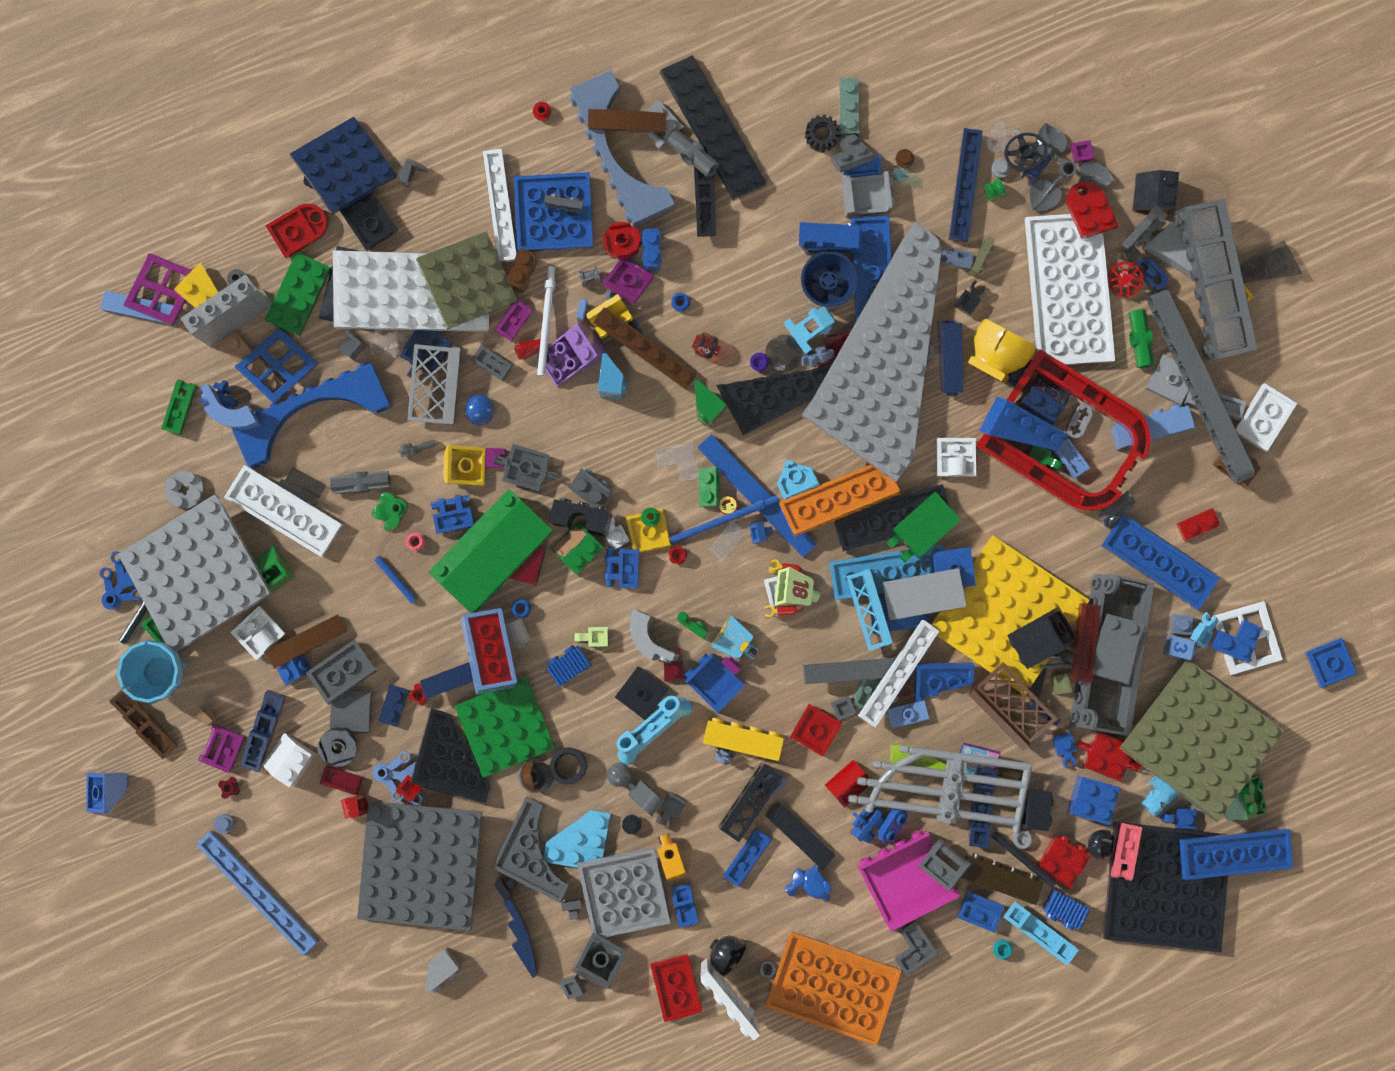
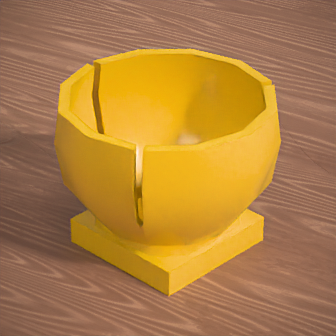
M983 319L974 336L975 356H971L968 363L1006 384L1010 378L1008 376L1009 373L1024 367L1033 357L1036 346L1009 330L1006 332L1005 328L987 319Z

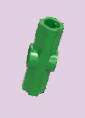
M1146 309L1128 312L1131 328L1129 340L1131 348H1134L1136 368L1154 366L1151 347L1153 345V334L1148 327Z

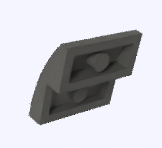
M348 691L332 702L330 729L337 727L348 728L351 733H369L372 692Z

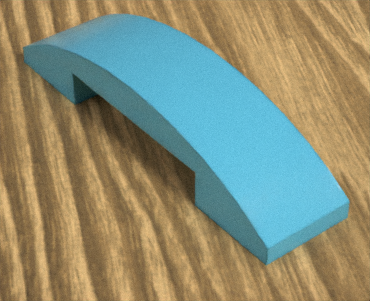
M1015 901L1003 916L1067 966L1079 951V949Z

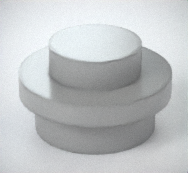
M1004 159L996 160L991 167L993 175L997 178L1006 177L1011 169Z

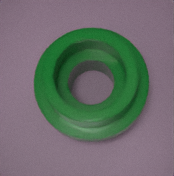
M646 508L641 514V520L644 525L653 527L659 523L660 514L655 508ZM650 513L653 514L654 519L648 520L647 515Z

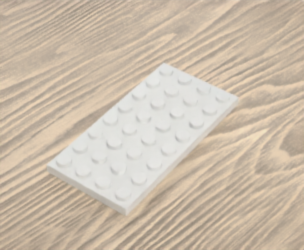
M1070 214L1026 217L1025 230L1036 352L1041 349L1065 365L1114 362L1115 353L1103 233L1081 239Z
M333 250L334 328L488 332L489 314L447 330L416 261V258L425 255L424 253Z

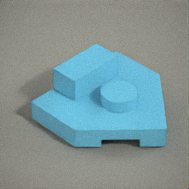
M788 459L777 482L784 500L820 485L811 467L796 464Z

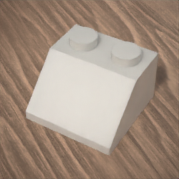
M284 732L262 765L274 778L290 788L297 784L316 756V753Z

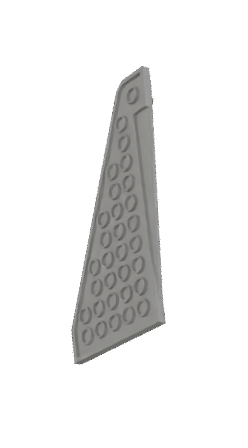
M914 222L902 239L814 398L801 415L894 482L899 479L914 457L942 251L938 238L916 222Z

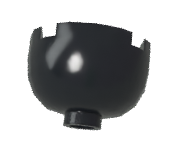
M731 935L724 936L720 940L715 939L710 946V949H712L710 953L712 966L722 976L728 975L733 970L731 966L734 963L738 964L746 951L747 947L745 945L747 944Z

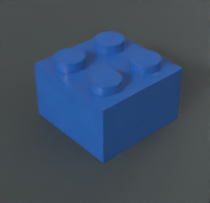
M1077 775L1067 813L1110 825L1120 787Z

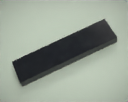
M779 801L765 815L822 870L835 857V854Z

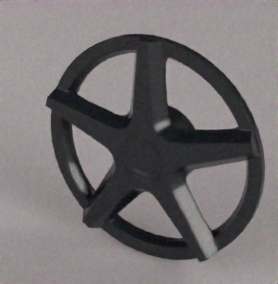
M1034 133L1018 134L1007 143L1004 151L1005 160L1010 167L1018 172L1033 170L1043 164L1046 159V142L1042 137ZM1023 136H1033L1039 140L1029 144L1026 143ZM1018 138L1020 145L1018 150L1008 151L1010 144ZM1041 144L1044 146L1042 158L1034 153V150ZM1008 156H1019L1018 166L1014 165ZM1027 159L1037 162L1032 166L1024 167Z

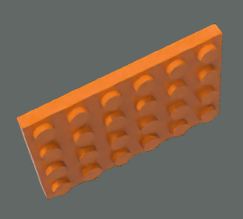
M790 931L765 1007L877 1046L902 970Z

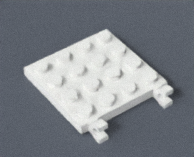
M708 958L701 962L700 974L702 984L707 990H713L714 998L720 1006H726L727 1014L732 1021L740 1023V1030L745 1037H751L753 1041L760 1036L757 1018L753 1015L754 1009L750 1005L746 1006L721 974L715 970Z

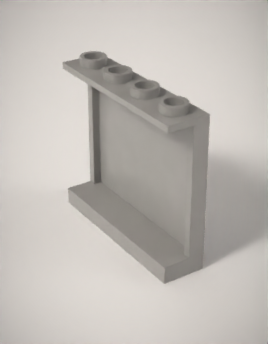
M245 274L180 319L191 335L209 347H213L234 331L268 310L272 302L262 288L260 290L256 288Z

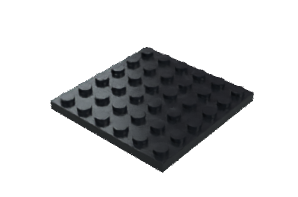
M1113 821L1103 939L1221 953L1228 875L1191 880L1183 879L1179 839L1226 834ZM1121 823L1142 827L1132 881L1125 880L1123 877H1111ZM1121 864V869L1126 870L1127 864Z

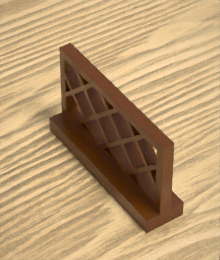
M1004 662L969 692V696L1023 751L1032 741L1058 720V717ZM1002 668L1009 674L1008 681L997 680V673ZM986 683H995L994 693H987L982 686ZM997 684H1008V694L997 693ZM1011 684L1020 685L1022 695L1011 694ZM997 697H1008V707H1000L997 704ZM1011 698H1022V708L1011 707ZM1025 698L1033 699L1036 702V709L1025 708ZM1011 711H1021L1022 721H1014L1011 718ZM1025 712H1036V722L1025 721ZM1039 713H1047L1051 719L1048 722H1038ZM1024 725L1036 726V732L1030 737L1024 731Z

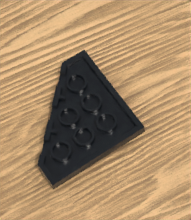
M431 708L410 784L483 805L486 804L490 783L487 778L482 777L480 767L474 755L470 752L463 735L454 724L451 714Z

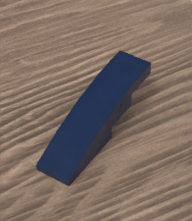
M465 663L421 680L420 684L426 699L472 683L470 663Z
M271 690L265 692L261 709L257 712L253 729L249 733L240 764L241 767L255 772L260 771L283 708L285 695Z
M511 896L503 904L513 918L508 922L509 928L517 938L512 943V947L532 978H534L538 974L533 943L522 913Z

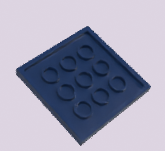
M355 117L348 119L290 153L294 163L332 215L397 177L396 172Z

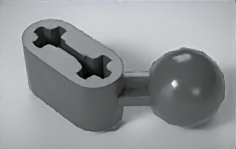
M613 764L607 772L610 784L615 787L624 786L630 791L628 796L645 812L653 816L665 801L641 779L636 782L631 777V770L626 764Z

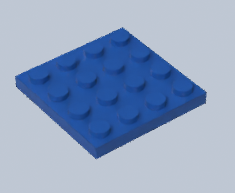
M589 172L514 176L518 251L520 249L534 252L594 248ZM558 194L566 199H569V197L579 198L584 203L583 214L546 208L544 204L545 195Z

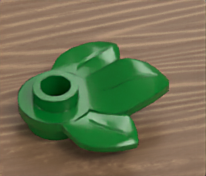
M392 493L379 494L381 503L373 508L371 515L375 519L384 520L385 531H390L400 524L401 517L407 513L408 506L403 499H396ZM396 505L399 506V511H396Z

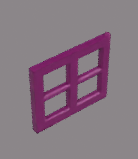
M151 253L147 254V259L123 304L124 307L173 326L186 300L175 290L166 287L173 271L187 276L192 270ZM154 263L168 269L161 284L146 279ZM142 286L156 291L149 307L134 302ZM162 294L177 299L169 315L154 310Z

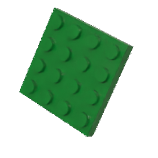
M527 677L517 680L514 688L488 692L455 705L483 778L555 749Z

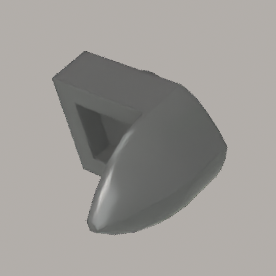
M407 159L403 169L401 168L399 171L398 179L403 187L410 188L414 172H428V169L415 160Z

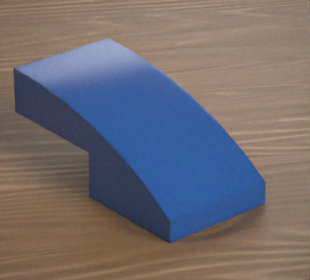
M690 883L672 887L671 892L679 928L699 924Z

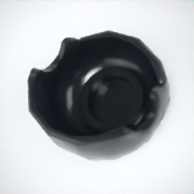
M1109 830L1094 831L1088 839L1090 855L1097 860H1105L1103 857L1110 856L1112 836Z

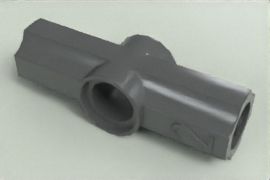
M679 130L670 134L667 144L681 155L682 160L688 166H695L707 177H712L716 173L719 163L706 154L705 149L699 142H692Z
M389 471L355 472L347 476L330 478L332 494L348 492L365 493L373 489L390 488L391 484Z

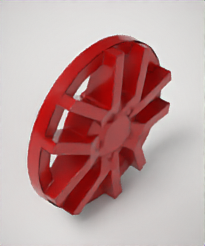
M1128 261L1119 262L1114 265L1107 276L1109 289L1119 297L1135 295L1141 289L1144 281L1140 267ZM1128 264L1129 266L1125 271L1122 265ZM1118 266L1122 270L1120 274L1115 271V268ZM1133 266L1136 270L1131 274L1129 270ZM1137 271L1140 274V278L1133 277ZM1112 272H1114L1117 277L1110 279ZM1133 280L1140 281L1139 286L1132 284ZM1111 281H1118L1117 285L1111 286ZM1120 286V293L1116 292L1114 288ZM1130 286L1137 288L1135 291L1130 293ZM1123 287H1127L1128 294H1122Z

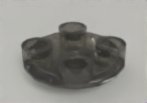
M782 334L775 336L769 341L766 346L765 355H767L769 365L773 370L787 372L799 366L803 350L794 337Z

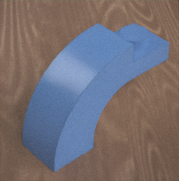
M206 384L201 387L203 394H201L202 398L209 404L204 407V410L216 422L238 430L251 429L261 425L249 406L246 405L236 410L227 409L212 386Z

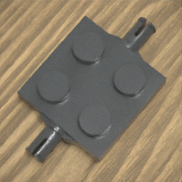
M512 444L507 458L495 455L493 463L504 465L503 482L539 492L541 483L545 478L556 481L558 473L547 470L549 454Z

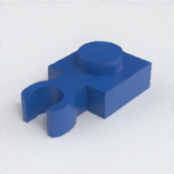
M1072 732L1052 736L1056 755L1063 756L1062 765L1068 768L1066 761L1071 759L1072 764L1075 766L1076 760L1071 752L1077 750Z

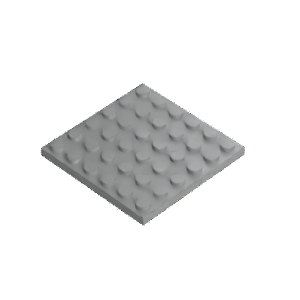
M216 494L118 554L165 643L176 653L272 594L222 501Z

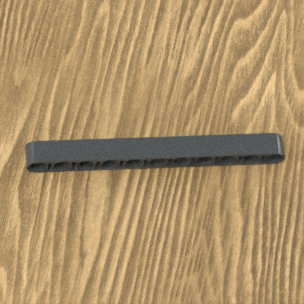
M1164 290L1148 296V306L1231 480L1234 483H1239L1254 477L1253 465L1168 290Z

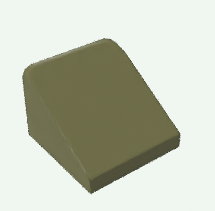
M1061 673L1050 677L1054 694H1064L1073 691L1068 673Z

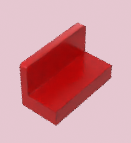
M852 760L830 779L825 786L845 808L851 803L848 801L849 795L859 796L869 787L868 785L857 784L858 778L869 779V776Z

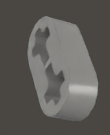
M1082 404L1074 410L1066 426L1065 432L1067 437L1074 440L1084 434L1092 417L1091 407ZM1085 409L1087 416L1079 420L1081 414L1078 411ZM1078 423L1079 426L1077 430L1079 431V433L1073 435V431L1070 428L1075 427Z

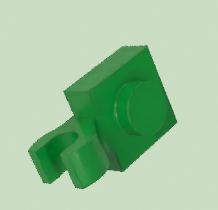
M1033 446L1029 457L1043 466L1047 464L1058 470L1062 462L1050 457L1052 451L1043 447Z

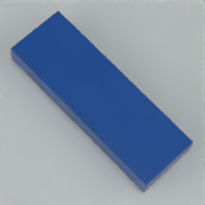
M755 828L723 874V877L739 887L772 838L758 828Z

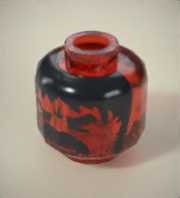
M703 332L700 335L697 334L692 348L695 355L711 360L713 356H718L721 346L718 345L719 339Z

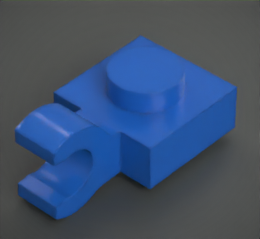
M1175 808V814H1161V821L1175 823V828L1196 829L1197 809Z

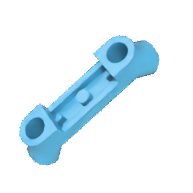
M666 697L658 704L660 708L632 732L627 730L617 740V756L619 760L624 764H633L639 752L679 718L687 717L691 714L692 705L689 700L684 697Z

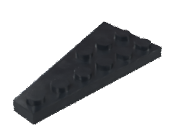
M831 366L719 384L716 387L744 436L812 400Z

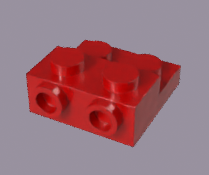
M1053 835L1037 866L1056 882L1071 889L1079 873L1082 874L1091 856L1087 854L1088 850L1082 846L1077 845V847L1070 845V839L1062 835L1059 838Z

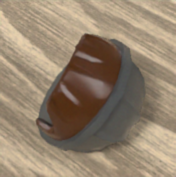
M531 759L526 761L520 768L518 778L521 786L527 791L539 793L551 787L553 776L550 773V766L546 763Z

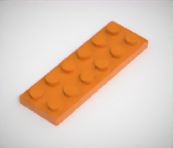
M868 465L780 501L779 506L794 537H797L899 495L900 489L896 482L873 466Z

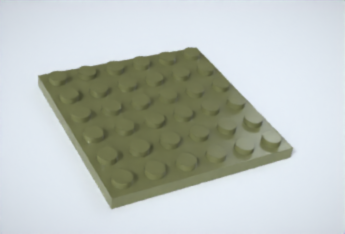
M1185 660L1119 748L1214 821L1218 822L1284 730L1193 662Z

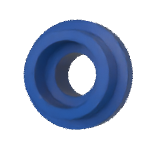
M677 293L672 297L671 305L674 310L684 312L690 306V299L684 293ZM678 300H683L684 304L679 306L677 302Z
M519 599L512 605V612L517 618H526L531 613V605L528 601ZM521 605L525 607L523 613H520L518 610Z

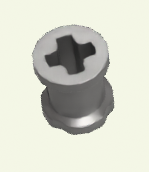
M597 266L589 271H579L583 288L591 283H602Z

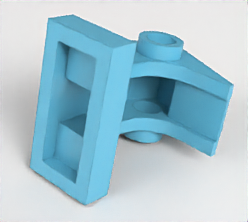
M824 306L820 309L818 307L812 309L808 313L809 316L796 326L790 318L784 322V325L806 355L813 351L808 343L820 333L825 335L833 329L831 326L835 322L833 320L834 317ZM815 320L819 328L810 334L805 325Z

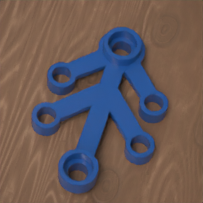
M118 551L113 552L110 556L111 561L115 563L118 580L116 587L114 588L112 583V569L104 567L99 572L100 577L104 579L106 590L102 596V604L110 610L118 608L121 602L142 600L141 596L139 598L135 596L137 589H133L131 593L121 594L125 587L135 585L128 572H125L121 559L115 560V555L121 553ZM105 570L109 571V575L107 577L104 576ZM112 596L114 601L110 604L108 599Z

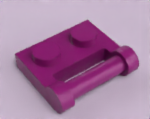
M213 724L211 728L212 733L198 761L231 773L245 736L220 725ZM219 734H222L223 738L214 759H211L210 755Z

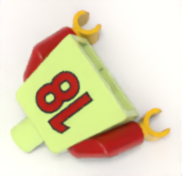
M776 559L770 562L771 565L777 566V568L769 567L768 570L772 574L778 572L774 606L778 607L774 609L770 605L766 606L764 610L770 609L772 614L764 615L765 618H772L774 614H778V616L794 615L803 611L804 607L810 606L811 602L819 600L820 593L813 590V579L808 577L800 566L787 563L782 565Z

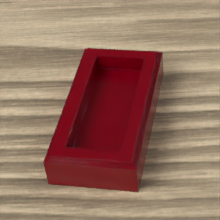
M325 765L319 784L358 795L363 776Z

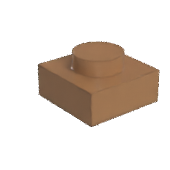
M198 707L194 711V714L206 726H212L217 722V719L214 717L215 713L208 707Z

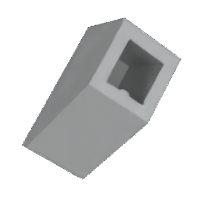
M448 947L429 962L425 988L427 994L432 990L434 993L444 986L443 981L447 978L452 980L459 974L458 970L461 965Z

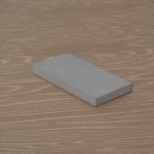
M959 568L882 582L889 621L966 607Z

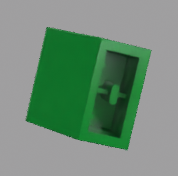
M274 545L254 559L272 593L295 577Z
M1261 775L1250 777L1225 812L1226 820H1248L1266 814L1267 805L1263 796L1264 784L1261 781Z

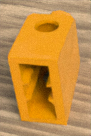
M670 834L658 837L661 848L657 850L666 879L670 881L687 875L678 845L676 843L672 844ZM672 851L674 856L668 859L667 853Z

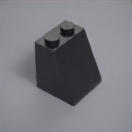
M1060 607L1051 610L1007 635L1010 645L1015 648L1020 662L1026 669L1057 654L1079 640Z

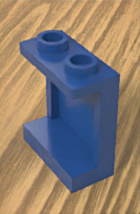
M705 653L698 661L700 665L696 669L692 667L685 674L687 677L685 682L719 713L745 685L712 653L710 655Z

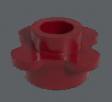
M230 777L226 781H219L218 787L221 788L222 798L227 799L231 795L236 796L240 793L235 777Z

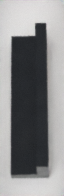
M761 762L718 825L719 829L740 842L783 777ZM769 772L776 777V780L772 785L765 786L764 777ZM763 790L764 798L762 801L754 802V792ZM752 806L753 814L751 817L743 818L741 812L743 808ZM741 822L742 830L738 836L729 831L734 823Z

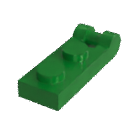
M180 379L176 381L161 427L162 430L182 435L193 397L197 392V384H187ZM183 390L187 391L186 396L181 395Z

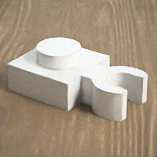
M612 516L606 539L615 551L629 543L630 540L621 525L615 527V519Z

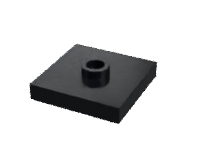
M637 666L615 698L646 720L669 689Z

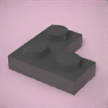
M855 134L839 139L838 147L843 152L831 156V163L840 173L873 161V153Z
M913 920L899 930L910 947L894 959L907 976L938 953L916 920Z

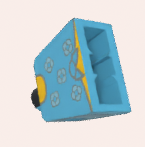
M731 615L710 646L736 659H739L743 653L753 659L759 650L750 644L754 636Z

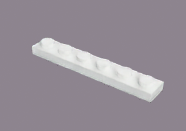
M502 149L483 151L497 256L501 263L515 261L517 252Z
M921 620L858 715L861 719L876 728L939 631L925 620Z

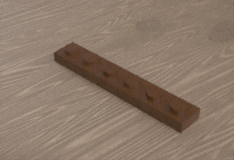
M603 307L594 320L593 324L683 389L687 390L697 374L605 307Z

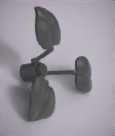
M1047 123L1041 127L1037 135L1046 142L1047 154L1061 162L1058 169L1060 176L1052 184L1048 179H1040L1032 184L1029 193L1032 210L1046 211L1056 206L1061 199L1062 192L1055 185L1062 178H1068L1074 173L1080 177L1078 183L1092 182L1101 189L1113 182L1114 179L1111 173L1098 162L1088 161L1083 163L1080 169L1081 173H1079L1073 161H1065V159L1058 157L1057 154H1061L1066 149V136L1062 131ZM1043 144L1036 149L1041 157L1044 153Z

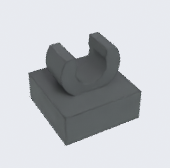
M582 898L562 901V911L569 910L570 920L578 919L577 909L583 907Z

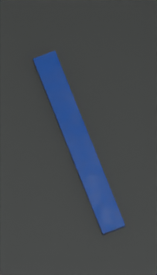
M712 435L697 447L716 468H719V471L751 504H755L757 500H765L771 497ZM778 503L768 506L766 510L759 512L802 557L817 545L807 533L794 537Z

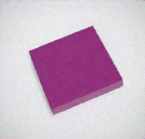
M627 258L620 259L603 281L602 286L635 305L655 276Z

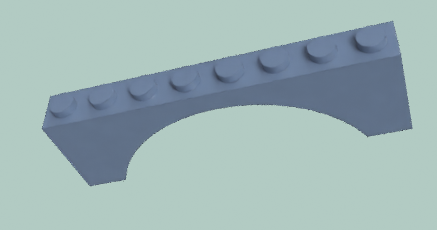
M610 70L570 88V102L573 107L577 106L579 110L577 113L581 124L585 123L587 127L585 129L588 140L592 139L595 144L592 148L597 157L600 156L603 161L600 165L604 173H608L611 178L608 182L612 190L616 189L619 195L616 196L620 207L624 206L626 210L624 216L627 222L632 223L635 228L675 210V204L667 187L647 185L628 175L611 155L605 138V130L588 129V109H610L615 98L620 93L612 71Z

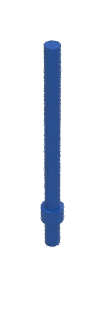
M775 495L765 500H757L755 504L671 536V542L674 544L750 513L766 510V507L778 503L779 499Z

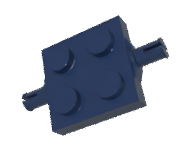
M415 330L400 357L413 365L414 344L450 348L453 343L445 339L440 334L441 331ZM418 349V358L423 363L431 355L427 350ZM440 352L435 356L440 363L447 352ZM432 358L425 366L432 373L439 367V364ZM423 366L419 369L421 371H426ZM412 367L406 374L409 378L412 376Z

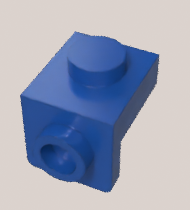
M303 655L290 660L277 668L285 686L307 675L306 672L311 670V667Z

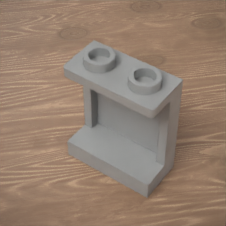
M884 171L881 175L851 178L850 175H844L842 177L841 183L846 218L891 213L893 206H895V197L891 195L890 188H893L892 176L889 177L888 171Z

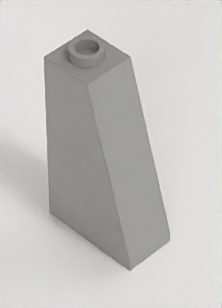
M1173 221L1143 249L1191 279L1190 270H1192V266L1186 257V251H1188L1187 243L1184 244L1182 239L1184 229L1181 230L1179 226L1176 227ZM1201 246L1197 247L1203 279L1219 277L1217 273L1222 269Z

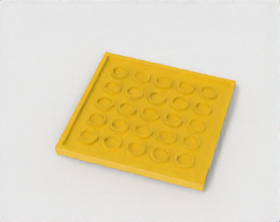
M992 535L973 562L976 586L963 587L966 607L940 611L931 625L939 631L936 635L938 638L991 673L1004 662L1030 688L1042 671L1039 666L1046 665L1051 657L1026 669L1020 662L1017 651L1010 645L1007 635L1057 607L1061 608L1072 627L1089 602V599ZM1002 668L997 673V678L1008 681L1009 674ZM1011 684L1013 689L1022 694L1020 685Z

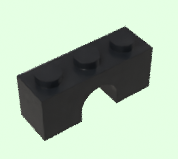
M566 498L554 499L549 517V522L552 525L571 529L573 520L579 516H584L587 518L585 529L588 533L607 537L613 516L607 507L597 506V508H594L585 502L575 504Z

